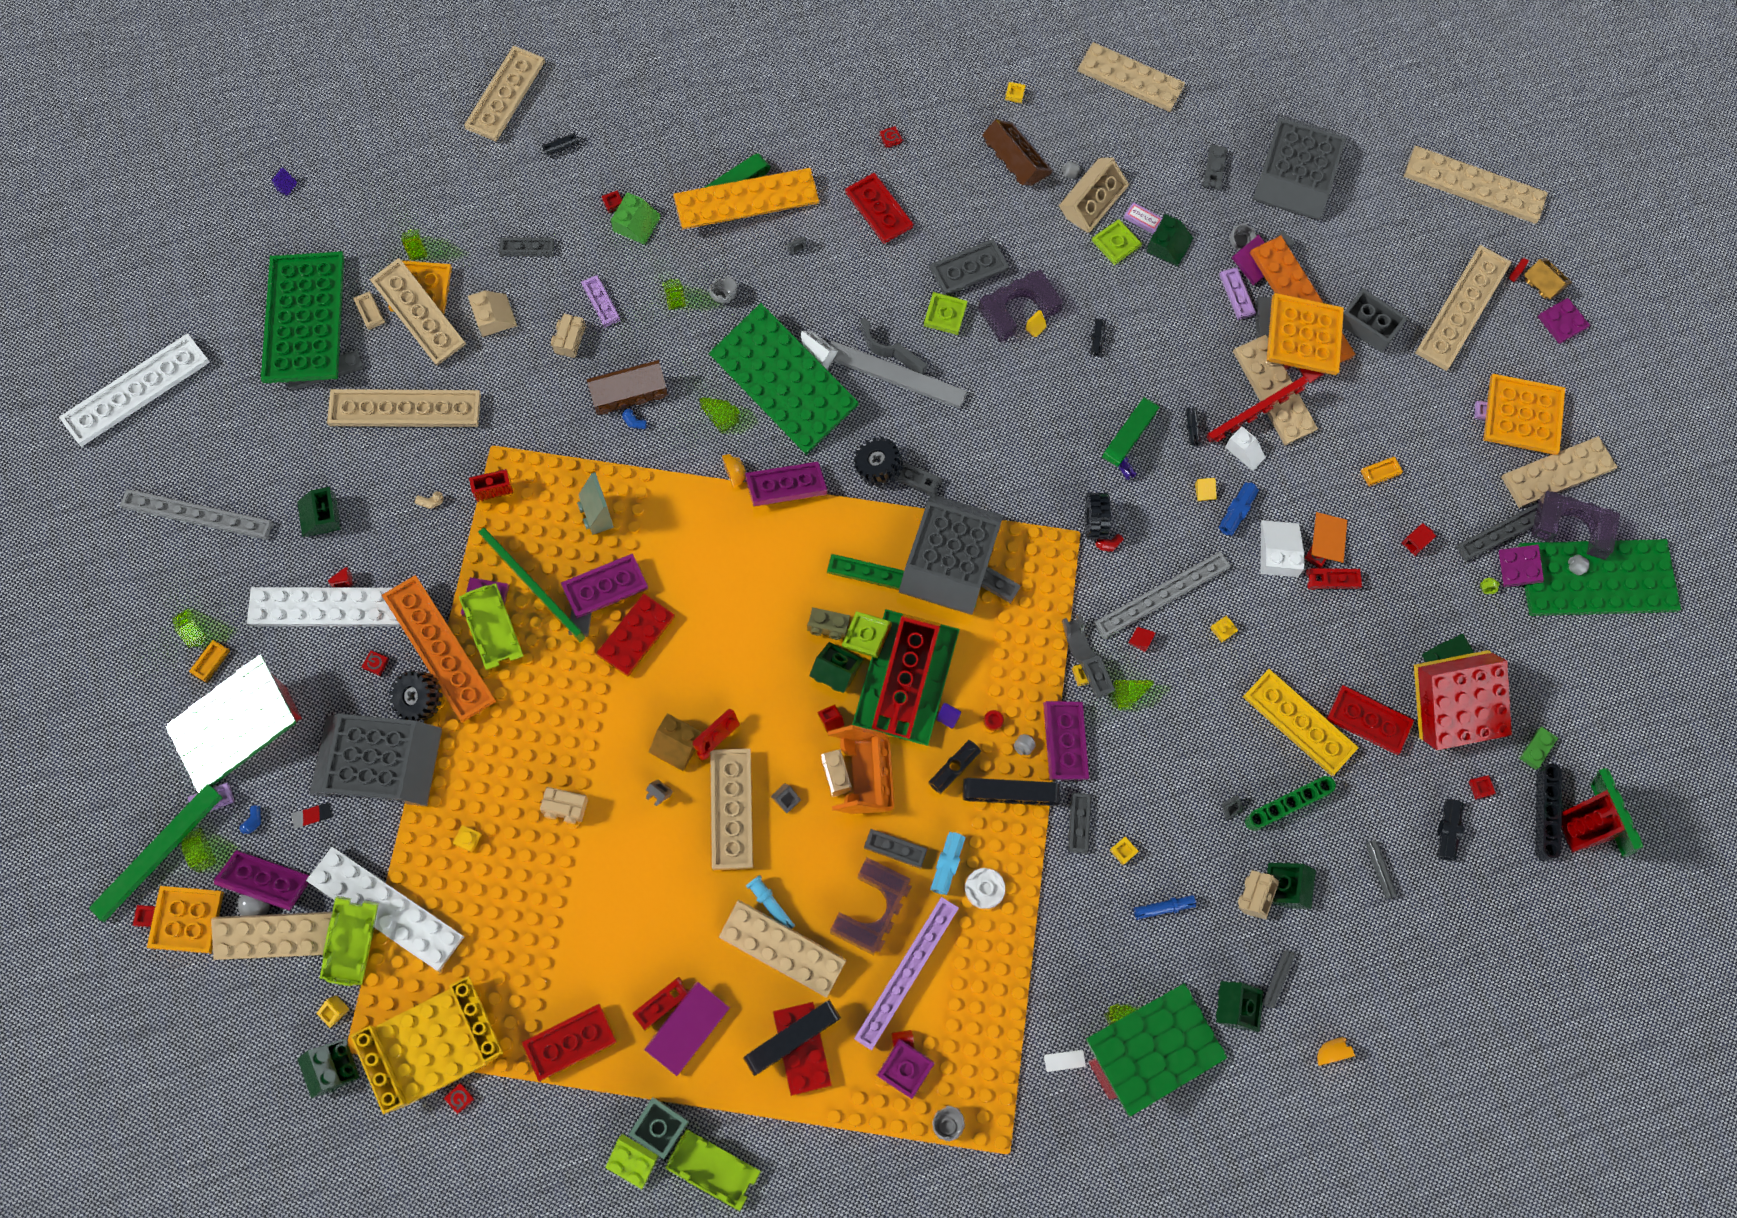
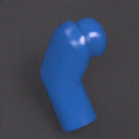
M626 409L623 412L622 417L628 427L637 429L647 428V420L637 419L633 414V410Z
M260 806L250 807V817L239 827L241 833L250 834L261 825Z

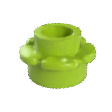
M1486 578L1480 583V588L1484 594H1494L1498 591L1500 584L1494 578Z

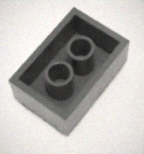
M1362 288L1343 312L1342 327L1383 353L1408 317Z

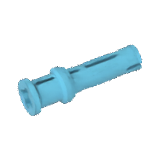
M761 875L746 885L747 889H751L757 897V902L763 903L776 921L791 929L795 926L772 896V890L768 889L763 883Z

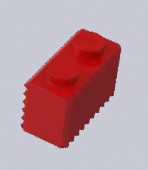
M507 469L469 477L471 491L477 502L487 500V498L494 499V497L514 493Z

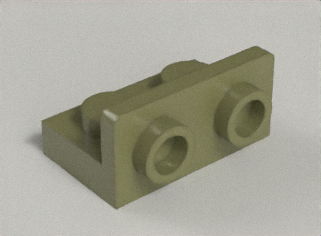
M812 607L807 631L816 636H821V634L828 635L829 638L834 640L844 639L850 615Z

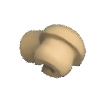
M437 491L430 498L418 495L415 499V504L432 509L443 503V494Z

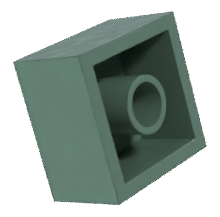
M652 1097L628 1135L659 1155L662 1159H666L690 1121L655 1097Z

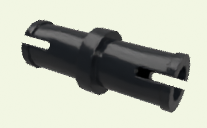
M572 133L562 138L557 137L555 141L543 144L542 148L545 155L548 156L559 150L564 151L565 148L578 144L579 141L576 134Z
M1103 319L1095 320L1094 333L1091 335L1092 347L1090 354L1096 357L1102 355V346L1106 338L1104 335L1106 320Z
M1190 407L1185 410L1187 416L1186 429L1189 432L1190 445L1195 446L1196 439L1197 446L1202 443L1200 437L1201 423L1198 421L1197 408L1192 407L1191 414Z

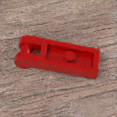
M1311 568L1306 570V575L1309 577V582L1307 583L1309 590L1360 589L1362 587L1360 569ZM1321 576L1322 581H1317L1316 577Z
M728 709L692 742L694 749L698 750L697 755L700 760L709 758L710 752L740 726L733 710Z
M680 977L676 978L632 1013L644 1031L680 1004L690 991L682 985L683 981ZM674 989L679 993L675 998L670 993Z

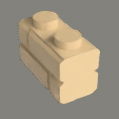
M563 314L562 319L557 321L556 330L558 331L556 336L553 335L551 339L554 353L576 358L586 328L583 318Z
M841 749L822 754L821 760L832 797L851 792V784Z
M546 787L540 811L544 813L546 818L555 820L556 817L564 818V822L575 824L576 821L582 822L588 798L585 795Z
M1252 870L1250 876L1245 879V890L1238 899V908L1246 915L1267 919L1279 881L1270 874Z

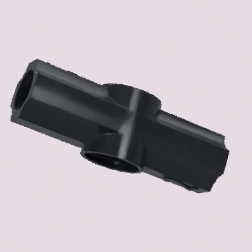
M968 740L954 756L948 759L947 763L928 783L936 792L942 794L981 753V750L974 742ZM956 763L960 766V769L953 771L950 768V764Z
M1446 799L1444 803L1443 818L1438 825L1437 832L1438 836H1440L1437 857L1441 860L1456 861L1458 843L1464 831V826L1461 824L1464 803L1460 800Z

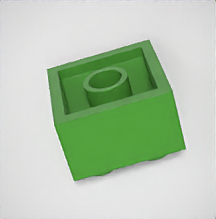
M627 192L611 219L613 232L645 245L661 215L644 199Z

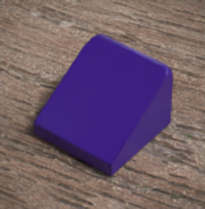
M281 168L272 179L276 190L286 196L297 185L296 180L284 168Z
M944 703L937 716V721L953 729L960 718L961 711Z

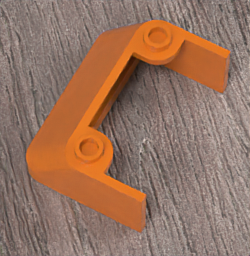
M855 725L828 731V736L840 738L841 750L846 755L851 756L854 794L846 795L844 804L832 806V810L849 814L891 811L894 808V792L888 736L885 733Z

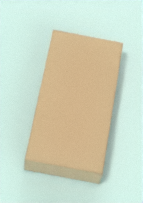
M370 291L353 298L368 330L385 323Z

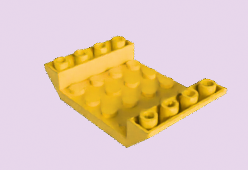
M469 976L449 985L450 989L375 1027L368 1026L350 1035L382 1114L395 1111L424 1098L486 1066L503 1053Z

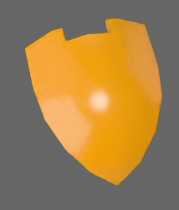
M731 454L722 455L725 470L735 488L745 480L746 469L739 457H732Z
M1340 1037L1324 1043L1318 1051V1066L1355 1056L1352 1047L1346 1046V1038Z

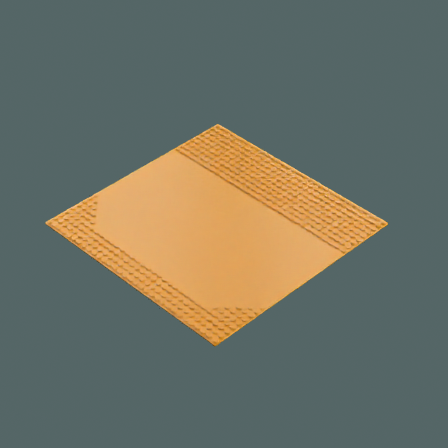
M491 446L484 474L507 469L514 493L494 497V499L480 500L476 504L448 626L496 702L462 723L441 689L438 690L439 693H442V697H439V701H442L441 706H437L439 710L437 713H433L434 716L432 718H427L428 720L424 721L426 724L442 728L427 806L404 804L386 879V884L454 929L464 938L440 972H438L376 928L374 929L365 976L360 987L347 1041L351 1054L358 1053L350 1035L368 1026L375 1027L450 989L449 985L469 976L503 1052L486 1066L474 1071L475 1073L539 1082L522 1042L600 1004L617 1043L539 1083L650 1100L652 1097H655L662 1102L1009 1154L1012 1143L1050 806L964 801L963 779L1053 781L1049 780L1043 703L1046 701H1062L1068 649L1062 620L1067 618L1068 622L1071 621L1080 532L1002 520L988 567L1021 585L1011 604L981 587L973 614L970 615L901 594L897 589L827 573L831 554L905 571L925 508L829 494L753 507L747 482H742L734 488L731 481L727 479ZM592 473H596L614 528L592 535L590 529L586 530L583 521L586 515L584 512L580 513L577 502L580 501L578 494ZM485 528L569 619L572 608L561 586V582L632 553L647 583L648 589L592 612L589 636H585V639L579 642L573 635L568 634L569 630L486 543L478 531ZM470 577L507 583L509 585L505 607L524 657L513 661L507 658L499 661L500 666L489 670L485 669L466 616L461 615L462 605L459 596L466 593ZM644 593L672 612L675 618L627 677L597 656L596 652ZM812 607L850 615L847 631L856 611L883 619L885 609L960 629L929 745L926 746L887 735L890 741L894 808L891 811L849 814L832 810V806L844 804L846 795L854 794L851 756L846 755L841 750L851 784V792L832 797L821 755L840 750L841 740L840 738L828 736L817 712L835 704L842 715L844 727L852 725L871 656L845 649L863 658V661L850 686L844 693L835 691L832 687L819 683L809 675L816 657L830 642L843 648L841 645L844 641L841 638L840 640H834L829 638L828 635L823 634L821 636L812 635L807 631ZM944 703L961 711L960 718L953 729L937 721V716ZM728 709L735 712L740 726L713 750H751L753 869L712 870L711 752L709 758L700 760L697 755L698 750H696L684 771L650 754L649 750L657 729L667 713L703 732ZM991 710L999 711L1004 718L1002 727L996 731H991L984 725V717ZM1022 734L1031 736L1035 741L1036 746L1030 755H1020L1014 748L1015 741ZM968 740L974 742L981 750V753L942 794L936 792L928 782ZM950 764V768L953 771L960 769L958 764ZM660 780L673 793L668 799L655 806L657 798L653 796L647 800L646 796L649 792L646 789L650 783ZM783 784L789 785L801 799L788 813H785L771 798V795ZM546 787L585 795L588 798L582 822L576 821L575 824L564 822V818L556 817L555 820L544 817L540 807ZM462 825L482 834L472 853L453 844ZM870 829L927 848L921 869L864 849ZM949 832H955L966 838L947 895H941L930 889ZM980 868L997 871L1005 883V894L1002 901L990 909H980L973 906L965 894V883L969 875ZM761 875L763 883L768 889L772 890L774 899L795 924L792 930L846 959L827 998L719 938L738 900L773 918L763 903L757 902V897L751 889L746 887L757 876ZM943 897L959 909L871 1051L854 1040L940 898ZM680 977L685 989L691 990L698 981L730 1008L678 1076H676L644 1050L676 1007L646 1031H644L632 1013L668 984ZM676 989L670 992L674 998L679 995ZM828 1000L832 1002L841 1019L820 1032L832 1086L791 1096L783 1058L758 1075L753 1076L743 1057L777 1034L773 1011L814 1002V1007L817 1008ZM911 1030L915 1049L935 1062L913 1099L876 1075L893 1049L891 1036L893 1032ZM946 1106L958 1108L964 1116L965 1127L961 1136L952 1141L939 1139L934 1133L932 1126L936 1112L944 1109Z

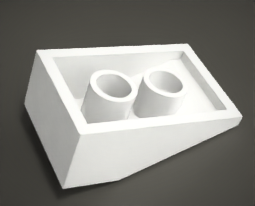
M1262 520L1260 574L1299 577L1304 570V549L1299 524Z

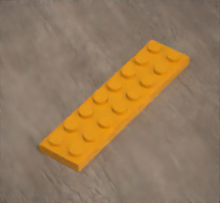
M811 168L673 194L682 230L819 203Z

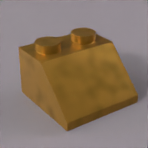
M1547 258L1539 259L1524 274L1526 277L1525 281L1532 287L1536 286L1540 290L1538 293L1544 299H1553L1572 283Z
M667 713L657 729L649 753L684 771L696 751L692 742L702 732Z

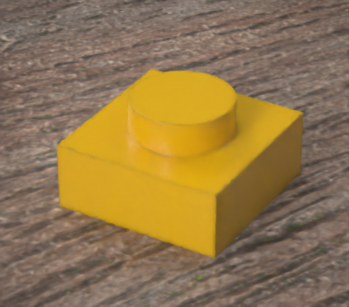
M1009 82L1005 100L1022 103L1026 85Z
M1081 664L1073 666L1072 671L1077 685L1089 684Z
M462 825L453 844L472 853L482 834Z
M1126 836L1109 850L1122 865L1139 852Z

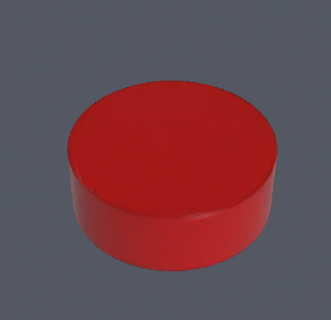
M991 710L986 713L984 725L987 729L996 731L1003 725L1004 718L999 711Z

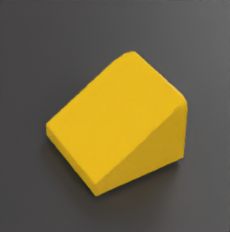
M1038 310L1027 320L1026 331L1033 337H1037L1047 326L1041 310Z
M1215 478L1197 479L1195 483L1197 501L1216 500Z
M335 995L328 998L316 1014L331 1028L349 1011V1007Z

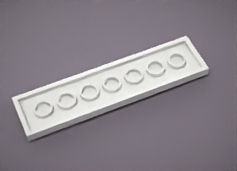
M187 333L59 418L82 447L210 363V361Z
M251 587L247 616L248 626L401 627L382 597V594L392 588Z
M333 847L330 848L306 880L333 900H335L336 896L351 898L352 903L362 904L364 900L379 903L374 928L438 972H440L464 938L454 929Z

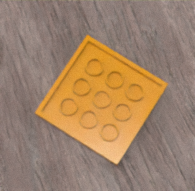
M1274 293L1271 303L1267 361L1337 375L1340 367L1344 307Z
M1492 374L1489 382L1483 441L1557 455L1560 452L1565 388Z

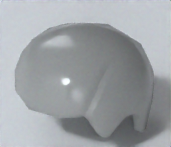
M1247 223L1239 224L1231 231L1229 237L1230 244L1239 251L1256 236L1254 228L1247 225Z
M725 277L724 280L717 278L710 285L709 294L715 302H731L736 296L737 283L730 277Z
M242 894L238 900V910L241 916L267 915L270 911V904Z
M946 1106L944 1109L937 1111L932 1121L934 1133L939 1139L945 1141H952L961 1136L965 1124L964 1116L960 1110L953 1106Z

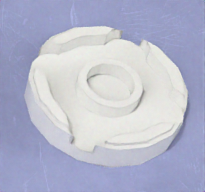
M980 868L969 875L965 883V894L973 906L980 909H990L1002 901L1005 894V883L997 871Z

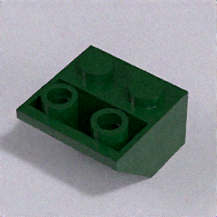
M331 487L311 490L297 501L302 537L341 530L337 497Z
M346 1038L307 1050L297 1059L311 1099L330 1093L360 1078Z

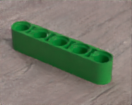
M756 153L703 188L764 177L770 171L771 166L759 153Z
M1143 397L1107 447L1102 458L1119 467L1154 418L1160 406Z
M1323 776L1254 810L1245 819L1246 827L1251 831L1260 830L1328 796L1336 788L1335 781L1329 776ZM1321 783L1326 784L1328 791L1321 788ZM1304 791L1309 792L1311 799H1307L1304 796ZM1287 799L1294 803V808L1287 805ZM1274 808L1277 816H1273L1269 809ZM1253 816L1259 818L1260 825L1253 822Z

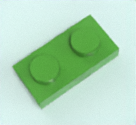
M1543 727L1538 728L1519 759L1537 770L1558 738Z

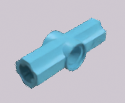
M949 832L943 852H941L936 866L937 870L930 890L941 895H947L952 877L955 875L960 861L959 856L966 837L955 832Z

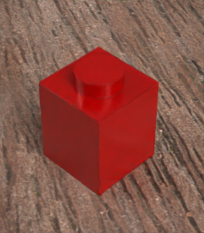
M1422 523L1405 538L1402 544L1416 556L1436 535L1430 527Z

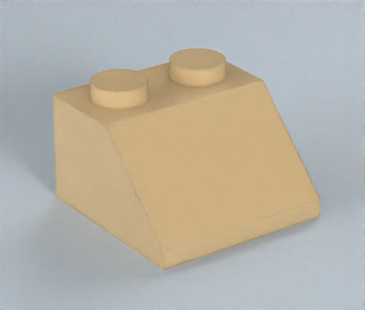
M482 291L468 296L482 337L517 326L506 294Z

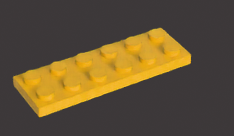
M1270 669L1243 696L1248 703L1331 776H1334L1359 748Z

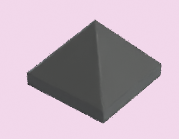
M1238 795L1225 800L1221 805L1226 820L1243 811Z

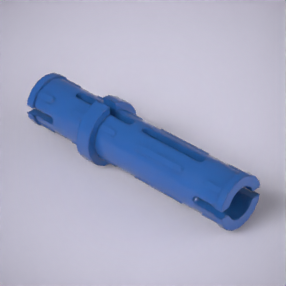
M1193 895L1182 898L1172 897L1167 901L1134 907V915L1136 920L1171 912L1176 914L1180 910L1196 908V904H1194L1196 901Z

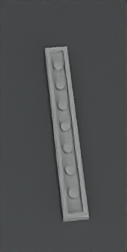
M832 340L830 342V345L838 350L833 359L835 363L960 409L966 390Z
M126 489L120 507L123 509L268 540L274 524L270 520Z
M1220 551L1095 621L1094 625L1102 638L1106 639L1231 568V565Z

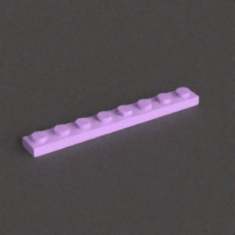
M943 897L940 898L854 1040L872 1051L959 909L957 906Z

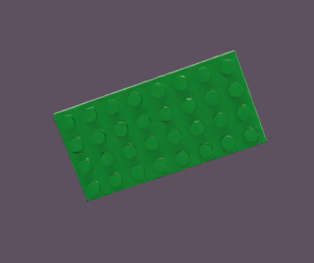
M343 251L270 256L261 381L263 384L338 379L345 257Z
M762 303L708 353L806 455L859 405V402Z
M1667 539L1535 542L1517 545L1518 547L1539 545L1544 582L1524 585L1529 616L1679 612L1681 610ZM1575 555H1581L1589 561V569L1586 573L1579 576L1569 570L1570 564H1568V560Z

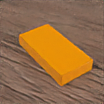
M1395 456L1362 468L1360 471L1368 487L1403 473Z
M212 640L189 672L207 683L230 653V650Z

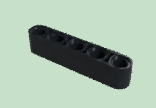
M1556 764L1546 765L1539 769L1536 775L1535 853L1537 858L1543 862L1553 860L1561 854L1562 770ZM1547 771L1551 773L1552 778L1547 775ZM1546 790L1550 791L1551 797L1547 794ZM1546 809L1551 812V816L1547 814ZM1546 828L1550 830L1551 836L1547 834ZM1546 847L1550 850L1551 855L1547 854Z
M965 778L963 779V800L1056 806L1060 805V784L1055 782Z
M828 1000L752 1050L743 1059L753 1076H756L837 1022L841 1017L832 1002Z

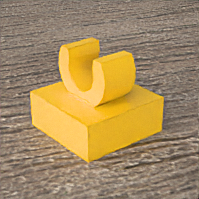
M1227 615L1210 627L1221 643L1238 632V629Z

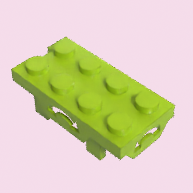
M496 583L459 596L467 623L486 670L500 666L499 661L507 658L513 661L524 657Z
M335 897L323 951L321 979L326 980L328 983L346 986L363 984L379 903L364 900L362 904L352 903L351 898Z
M686 1129L665 1168L738 1211H741L747 1199L744 1194L749 1184L754 1185L761 1172Z

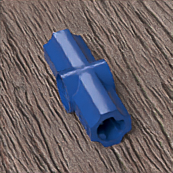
M1245 482L1237 497H1234L1226 511L1227 514L1218 527L1223 534L1232 536L1241 520L1243 521L1251 508L1250 505L1259 491L1255 484Z

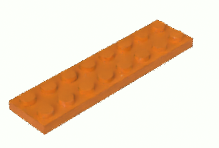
M1282 236L1272 239L1250 251L1252 258L1274 293L1323 303ZM1343 333L1340 363L1356 355Z
M416 575L382 594L383 599L429 672L433 675L432 677L438 680L437 684L441 686V691L462 723L496 702Z

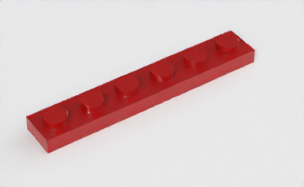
M1305 376L1299 378L1207 434L1208 441L1210 443L1216 441L1217 443L1226 437L1225 434L1230 431L1232 433L1238 431L1243 423L1247 422L1249 424L1258 418L1257 415L1262 412L1264 414L1268 413L1273 409V405L1278 402L1280 405L1290 399L1288 396L1293 393L1296 395L1300 394L1305 390V386L1308 383Z

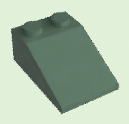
M592 473L578 494L580 501L577 504L580 513L584 512L586 518L583 519L586 530L590 529L593 535L614 528L596 473Z

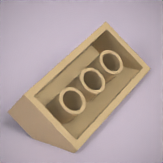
M1098 158L1060 203L1059 207L1067 220L1090 233L1129 184L1114 158Z

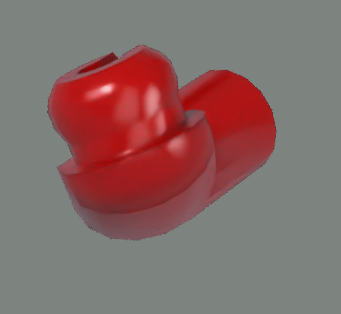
M1116 534L1111 540H1097L1095 545L1101 551L1112 552L1124 539L1120 534Z

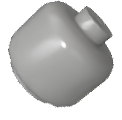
M1069 161L1062 166L1061 171L1064 172L1063 176L1065 178L1076 179L1080 173V167L1078 164Z
M1575 555L1568 560V564H1570L1569 570L1578 576L1586 573L1589 569V561L1581 555Z
M1026 734L1020 735L1014 743V748L1020 755H1030L1036 746L1034 739Z

